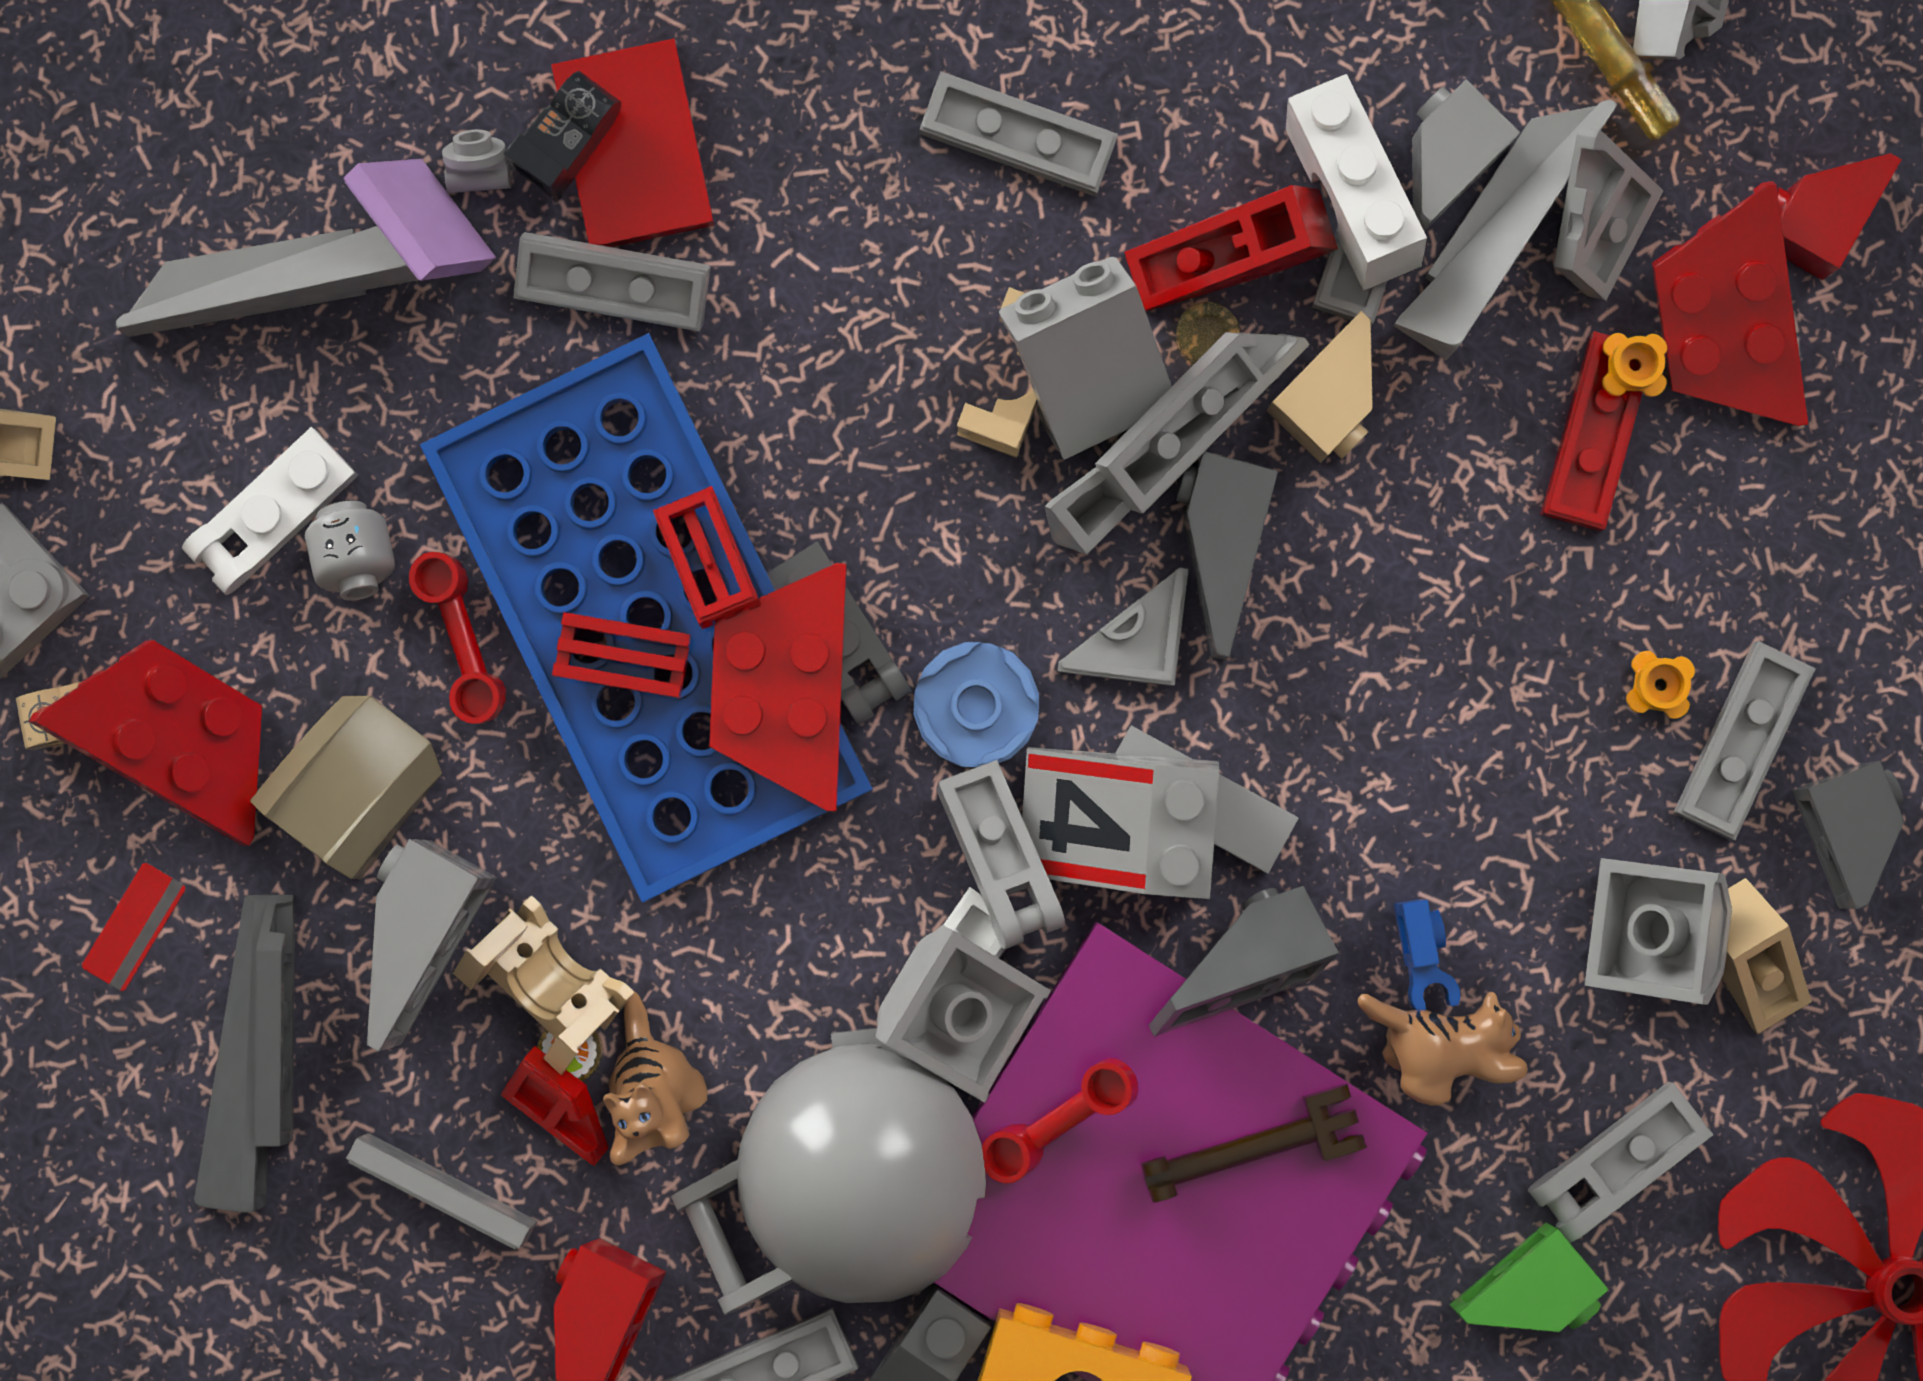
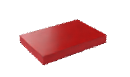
M674 38L551 64L557 91L573 73L581 71L622 102L615 122L575 177L589 244L616 247L715 226Z

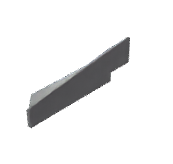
M247 895L244 898L194 1197L195 1204L200 1207L235 1212H255L267 1206L268 1146H282L293 1141L295 895Z

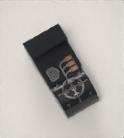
M577 71L562 84L548 108L542 110L525 134L521 135L519 133L504 152V155L515 172L558 202L615 122L622 102L581 71Z

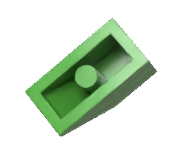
M1546 1222L1449 1304V1306L1467 1324L1560 1332L1567 1325L1571 1329H1576L1590 1320L1601 1307L1598 1299L1609 1289L1563 1234Z

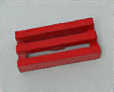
M712 486L653 510L697 622L702 630L714 625L712 621L723 616L727 620L738 615L736 611L748 606L749 610L761 605ZM705 505L741 592L731 596L695 512V509ZM681 515L684 517L717 598V602L707 606L671 520Z
M563 612L561 621L563 626L561 637L558 638L556 648L558 653L556 663L553 665L552 676L681 699L692 639L690 634ZM581 629L676 646L674 657L578 641L575 640L576 630ZM572 653L672 671L670 683L571 666Z

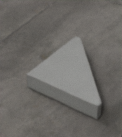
M1178 568L1083 644L1058 662L1057 672L1174 686L1188 569Z

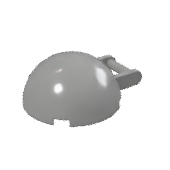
M857 1044L838 1046L799 1062L774 1081L755 1106L741 1140L738 1159L671 1196L677 1211H686L724 1295L718 1299L724 1315L742 1309L792 1282L817 1296L842 1303L892 1302L921 1292L950 1270L967 1249L973 1236L967 1235L973 1220L977 1199L985 1198L986 1179L982 1145L973 1118L955 1089L945 1079L914 1061L894 1052L883 1050V1045ZM737 1183L739 1202L747 1227L763 1254L776 1267L775 1270L748 1284L709 1201V1198Z

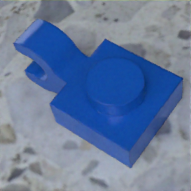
M1415 899L1394 903L1404 963L1408 967L1409 972L1408 1000L1412 1009L1426 1010L1423 993L1425 988L1432 983H1438L1442 986L1448 1006L1459 1005L1460 989L1456 980L1451 975L1441 971L1437 966L1439 964L1437 949L1446 947L1445 929L1439 910L1430 911L1428 899Z

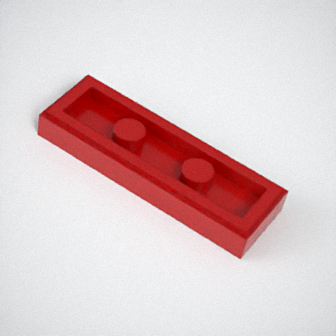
M1593 331L1588 339L1540 515L1602 532L1606 529L1643 392L1626 391L1621 396H1612L1604 389L1602 380L1608 373V356L1603 352V344L1610 335ZM1632 359L1629 362V367L1633 371H1637L1640 369V363L1638 360Z

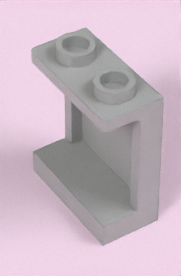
M1116 257L1088 263L1079 268L1075 274L1046 288L1032 290L1023 294L1016 302L1003 307L999 311L1004 326L1014 340L1040 406L1036 410L1044 430L1063 460L1130 429L1172 387L1137 286Z

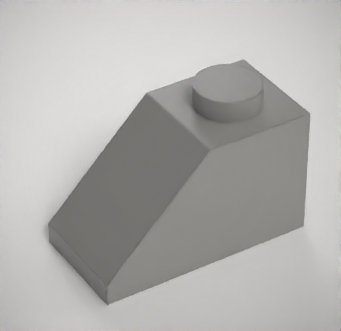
M1467 79L1452 93L1444 86L1441 87L1416 113L1423 122L1412 138L1413 210L1424 232L1511 146L1521 133Z

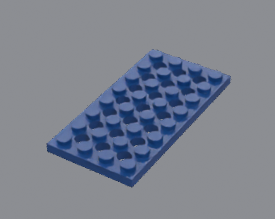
M649 333L420 444L642 903L829 812L713 748L706 750L692 748L685 739V726L692 716L699 713L711 714L715 620L712 621L714 625L703 630L699 626L670 552L659 541V525L653 510L712 486L758 598L775 591ZM620 402L633 405L638 411V423L635 429L625 436H614L606 432L603 425V417L607 409L613 404ZM561 430L575 432L581 441L579 455L575 460L567 464H556L550 461L546 452L549 438ZM503 458H514L520 461L524 471L521 484L510 492L496 491L491 486L489 480L492 466ZM644 459L658 460L666 469L664 484L660 489L652 493L639 492L634 489L631 483V472L634 466ZM595 486L602 488L606 491L609 498V506L606 513L595 521H585L578 518L574 511V500L577 494L586 487ZM706 505L695 509L729 595L741 592ZM532 514H540L547 517L551 524V536L548 542L537 549L522 547L517 538L519 523L525 517ZM692 539L683 550L693 575L706 571ZM616 543H625L632 546L637 556L634 570L623 578H612L606 575L601 564L604 551ZM558 571L572 572L579 582L577 597L573 602L565 606L550 604L544 593L547 579ZM646 599L657 601L661 604L665 614L664 623L660 629L686 633L692 636L688 662L692 667L693 675L690 684L682 690L681 699L631 690L635 698V706L632 713L623 720L612 721L602 714L599 705L602 693L609 686L552 676L553 665L556 663L558 653L556 650L558 638L561 637L563 626L561 625L563 612L629 623L630 611L636 603ZM604 634L607 646L668 657L675 655L676 646ZM572 653L571 666L657 681L658 668L602 658L594 663H582ZM841 724L837 808L873 790ZM642 741L655 743L663 755V763L660 770L649 778L635 776L627 764V756L630 749ZM727 770H736L742 773L747 779L749 786L746 799L735 807L720 805L712 793V785L715 778ZM670 798H678L684 801L691 813V821L688 828L675 836H669L661 832L655 822V813L658 806Z

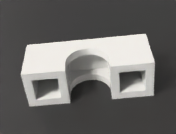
M1347 74L1288 98L1286 131L1310 182L1313 183L1321 180L1327 190L1338 222L1337 237L1363 291L1422 267L1427 236Z

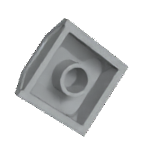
M0 504L1 679L90 597L4 504Z
M1601 858L1584 986L1708 1005L1725 970L1732 915V905L1725 874Z
M942 925L936 931L922 938L916 945L883 1000L877 1015L875 1038L985 1103L990 1095L988 1091L1043 998L1047 999L1051 990L957 932Z

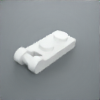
M310 427L209 523L192 533L183 543L182 549L195 563L203 561L215 574L212 578L215 585L225 595H229L246 582L308 524L320 509L327 506L359 475L314 428ZM234 532L248 545L236 557H233L222 545Z

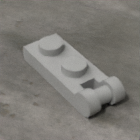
M995 760L939 781L936 791L990 914L994 932L1002 948L1005 950L1023 943V935L1039 929L1049 933L1065 927V918L1060 903L998 761ZM1027 888L1032 905L1014 911L1008 895Z
M1667 1082L1557 1168L1550 1170L1529 1187L1528 1192L1540 1207L1545 1205L1549 1207L1559 1220L1555 1225L1556 1228L1571 1243L1588 1233L1712 1137L1713 1133L1677 1086L1672 1082ZM1583 1179L1595 1196L1584 1204L1579 1205L1568 1189Z

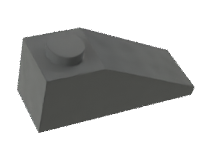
M1204 452L1199 458L1197 467L1190 466L1182 474L1176 501L1187 504L1183 523L1211 657L1224 661L1230 656L1278 471Z
M1304 886L1280 894L1276 888H1268L1248 898L1242 904L1244 912L1148 1025L1153 1036H1158L1315 980L1339 952Z

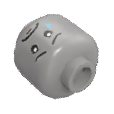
M342 501L320 509L316 514L317 519L305 531V541L316 585L327 591L340 592V597L344 600H360L376 594L379 590L378 584L388 579L395 569V559L384 516L374 510L367 509L366 504L360 501Z

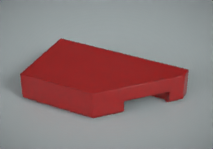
M534 1046L522 1060L500 1095L588 1163L595 1166L609 1147L586 1084L567 1070L560 1075L543 1059L546 1054Z

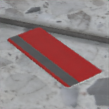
M143 863L83 961L82 968L120 991L126 990L185 892V885L150 864Z

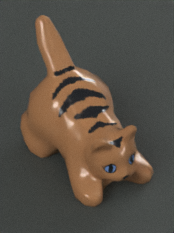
M636 992L633 993L624 1006L626 1049L617 1058L608 1082L610 1093L605 1094L603 1098L607 1109L611 1113L613 1125L616 1128L615 1140L610 1152V1159L614 1165L625 1164L639 1153L652 1147L664 1146L671 1149L684 1143L689 1137V1131L683 1114L701 1107L707 1101V1086L704 1076L689 1064L684 1054L678 1048L656 1041L652 1037L647 1010Z
M1489 992L1485 996L1482 1006L1474 1014L1466 1016H1445L1427 1010L1403 1011L1381 1002L1369 994H1361L1358 997V1006L1367 1017L1388 1027L1386 1034L1387 1044L1382 1051L1383 1057L1390 1066L1401 1071L1400 1088L1407 1096L1417 1102L1435 1106L1451 1100L1453 1081L1463 1075L1474 1076L1492 1083H1512L1524 1078L1528 1072L1526 1062L1510 1054V1050L1520 1040V1028L1514 1023L1512 1016L1506 1009L1500 1007L1494 992Z

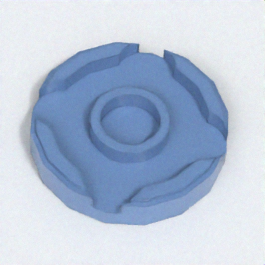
M964 642L943 650L924 668L914 693V717L922 739L940 758L960 767L976 768L995 760L998 763H1002L1011 759L1028 743L1038 721L1039 692L1031 671L1013 652L991 643Z

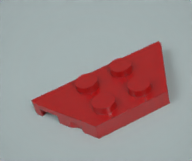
M1768 181L1754 188L1752 195L1723 216L1718 214L1699 228L1696 235L1687 242L1674 246L1651 264L1662 338L1667 345L1665 359L1669 385L1672 391L1802 426L1808 425V416L1777 186L1773 181Z
M835 563L759 598L760 606L751 610L747 606L736 611L738 615L727 620L724 616L716 619L714 626L709 747L830 812H837L846 563Z
M148 640L121 656L118 662L103 671L96 672L79 683L76 689L51 705L42 707L34 712L29 719V723L239 845L250 846L254 839L256 807L250 800L257 793L262 705L155 640Z

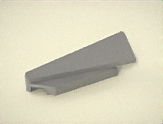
M1612 100L1600 102L1597 106L1531 118L1425 276V279L1431 283L1399 316L1393 326L1444 360H1447L1460 346L1569 180L1576 134L1580 127L1584 126L1601 130L1618 104Z

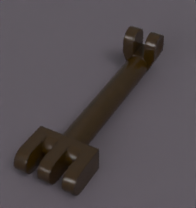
M1348 1084L1334 1086L1302 1096L1308 1117L1167 1160L1166 1156H1161L1140 1163L1152 1202H1160L1177 1196L1178 1193L1175 1185L1317 1142L1321 1158L1324 1161L1367 1148L1363 1134L1349 1135L1337 1140L1335 1130L1359 1122L1355 1109L1332 1115L1328 1111L1327 1105L1341 1103L1351 1097Z

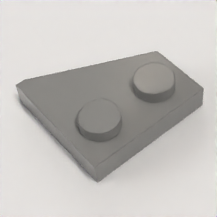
M1581 126L1576 134L1554 267L1586 296L1606 301L1664 190L1600 129Z

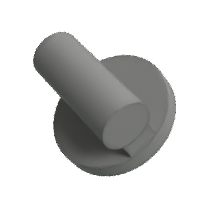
M467 130L456 134L453 137V142L442 150L447 193L511 188L510 166L504 155L506 151L505 143L498 138L491 137L490 132L485 130Z

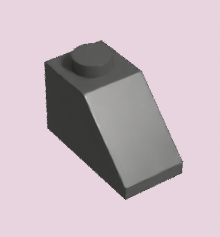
M1881 761L1860 763L1792 790L1839 909H1858L1869 905L1904 823L1899 806L1904 803L1901 787L1894 774L1888 769H1883Z
M933 1283L868 1381H956L991 1329L990 1318Z

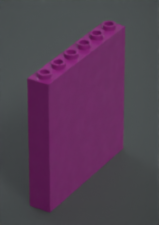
M1095 922L988 1091L990 1095L986 1102L981 1101L972 1118L981 1145L990 1135L1011 1124L1030 1126L1080 1092L1081 1082L1086 1071L1091 1066L1107 1058L1119 1059L1133 1070L1139 1088L1137 1099L1132 1105L1114 1115H1102L1096 1112L1044 1147L1043 1157L1039 1165L1031 1173L1014 1183L997 1182L985 1172V1198L977 1199L973 1220L967 1235L973 1236L967 1249L950 1270L934 1283L994 1322L999 1308L1014 1312L1016 1303H1022L1054 1314L1052 1324L1077 1332L1080 1322L1108 1329L1117 1334L1115 1344L1140 1351L1142 1342H1150L1170 1348L1180 1353L1178 1363L1187 1365L1192 1375L1191 1381H1285L1290 1368L1284 1362L1297 1342L1303 1346L1307 1345L1318 1330L1324 1317V1312L1318 1308L1331 1287L1339 1291L1351 1277L1359 1260L1352 1253L1365 1232L1374 1236L1390 1214L1393 1203L1387 1200V1197L1400 1177L1408 1181L1421 1165L1427 1152V1148L1422 1146L1421 1143L1427 1132L1234 1009L1154 1037L1148 1025L1187 979L1106 927ZM1348 1084L1351 1097L1341 1103L1327 1105L1328 1111L1332 1115L1355 1109L1359 1122L1335 1130L1337 1140L1349 1135L1363 1134L1367 1148L1324 1161L1321 1158L1317 1142L1175 1185L1178 1193L1177 1196L1160 1202H1152L1140 1163L1161 1156H1166L1167 1160L1308 1117L1302 1096L1334 1086ZM1073 1371L1086 1381H1102L1091 1373Z

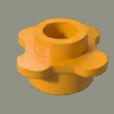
M1615 333L1609 336L1603 344V352L1608 356V373L1602 380L1604 389L1612 396H1621L1626 391H1642L1647 397H1655L1663 392L1667 384V380L1662 374L1665 368L1664 354L1667 351L1664 339L1657 334H1649L1646 337L1634 336L1631 338H1627L1622 333ZM1630 360H1638L1640 369L1633 371L1629 367Z
M1651 651L1638 653L1631 662V667L1635 672L1633 689L1626 695V702L1629 708L1636 713H1644L1648 709L1662 711L1671 719L1684 716L1690 707L1687 697L1691 689V679L1695 674L1692 662L1683 656L1670 659L1657 658ZM1657 679L1665 681L1666 688L1663 691L1656 689L1655 682Z

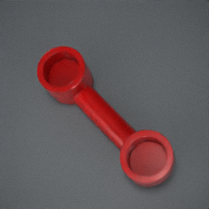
M440 552L424 553L413 562L410 568L409 584L413 593L419 599L438 604L462 676L451 687L449 694L450 707L453 713L466 723L483 724L490 722L503 710L506 702V688L501 679L487 672L464 604L463 597L468 590L469 582L467 572L460 561L451 555Z
M1104 1059L1086 1071L1081 1082L1080 1092L1030 1126L1011 1124L990 1135L981 1147L985 1172L997 1182L1014 1183L1031 1173L1039 1165L1043 1157L1044 1147L1096 1112L1102 1115H1114L1132 1105L1137 1099L1139 1091L1138 1081L1133 1070L1119 1059Z

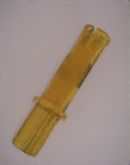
M1550 0L1612 86L1608 91L1609 95L1612 98L1620 97L1646 136L1651 140H1655L1672 131L1679 124L1680 116L1650 75L1654 67L1650 62L1642 63L1599 0Z

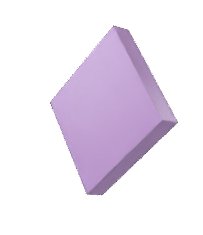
M423 159L358 163L344 177L345 184L418 280L423 281L481 272L496 259V256Z

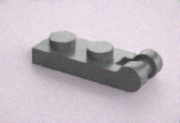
M817 541L767 572L776 591L827 568L832 563ZM846 587L842 700L857 724L860 725L875 716L872 709L891 697L897 702L910 694L912 690ZM870 660L879 676L857 688L848 673Z

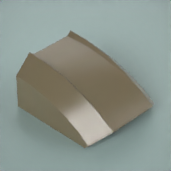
M342 696L291 750L250 802L265 817L321 858L327 865L350 879H361L441 777L442 771L431 742L372 696Z

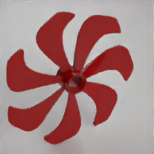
M1854 1093L1832 1107L1821 1118L1820 1124L1826 1129L1840 1132L1865 1145L1872 1155L1885 1191L1889 1257L1883 1260L1878 1257L1865 1232L1832 1185L1811 1165L1790 1157H1778L1760 1165L1733 1187L1720 1201L1718 1236L1721 1247L1729 1249L1741 1240L1767 1228L1784 1229L1799 1233L1834 1251L1867 1275L1866 1290L1796 1282H1763L1739 1288L1724 1302L1719 1317V1359L1721 1374L1725 1381H1767L1772 1359L1782 1347L1796 1336L1821 1323L1871 1306L1882 1316L1854 1345L1824 1381H1878L1882 1363L1896 1323L1911 1326L1919 1381H1923V1257L1919 1261L1913 1260L1916 1245L1923 1230V1108L1909 1102L1887 1097ZM1910 1274L1914 1281L1913 1296L1907 1303L1896 1306L1892 1299L1893 1285L1900 1277Z

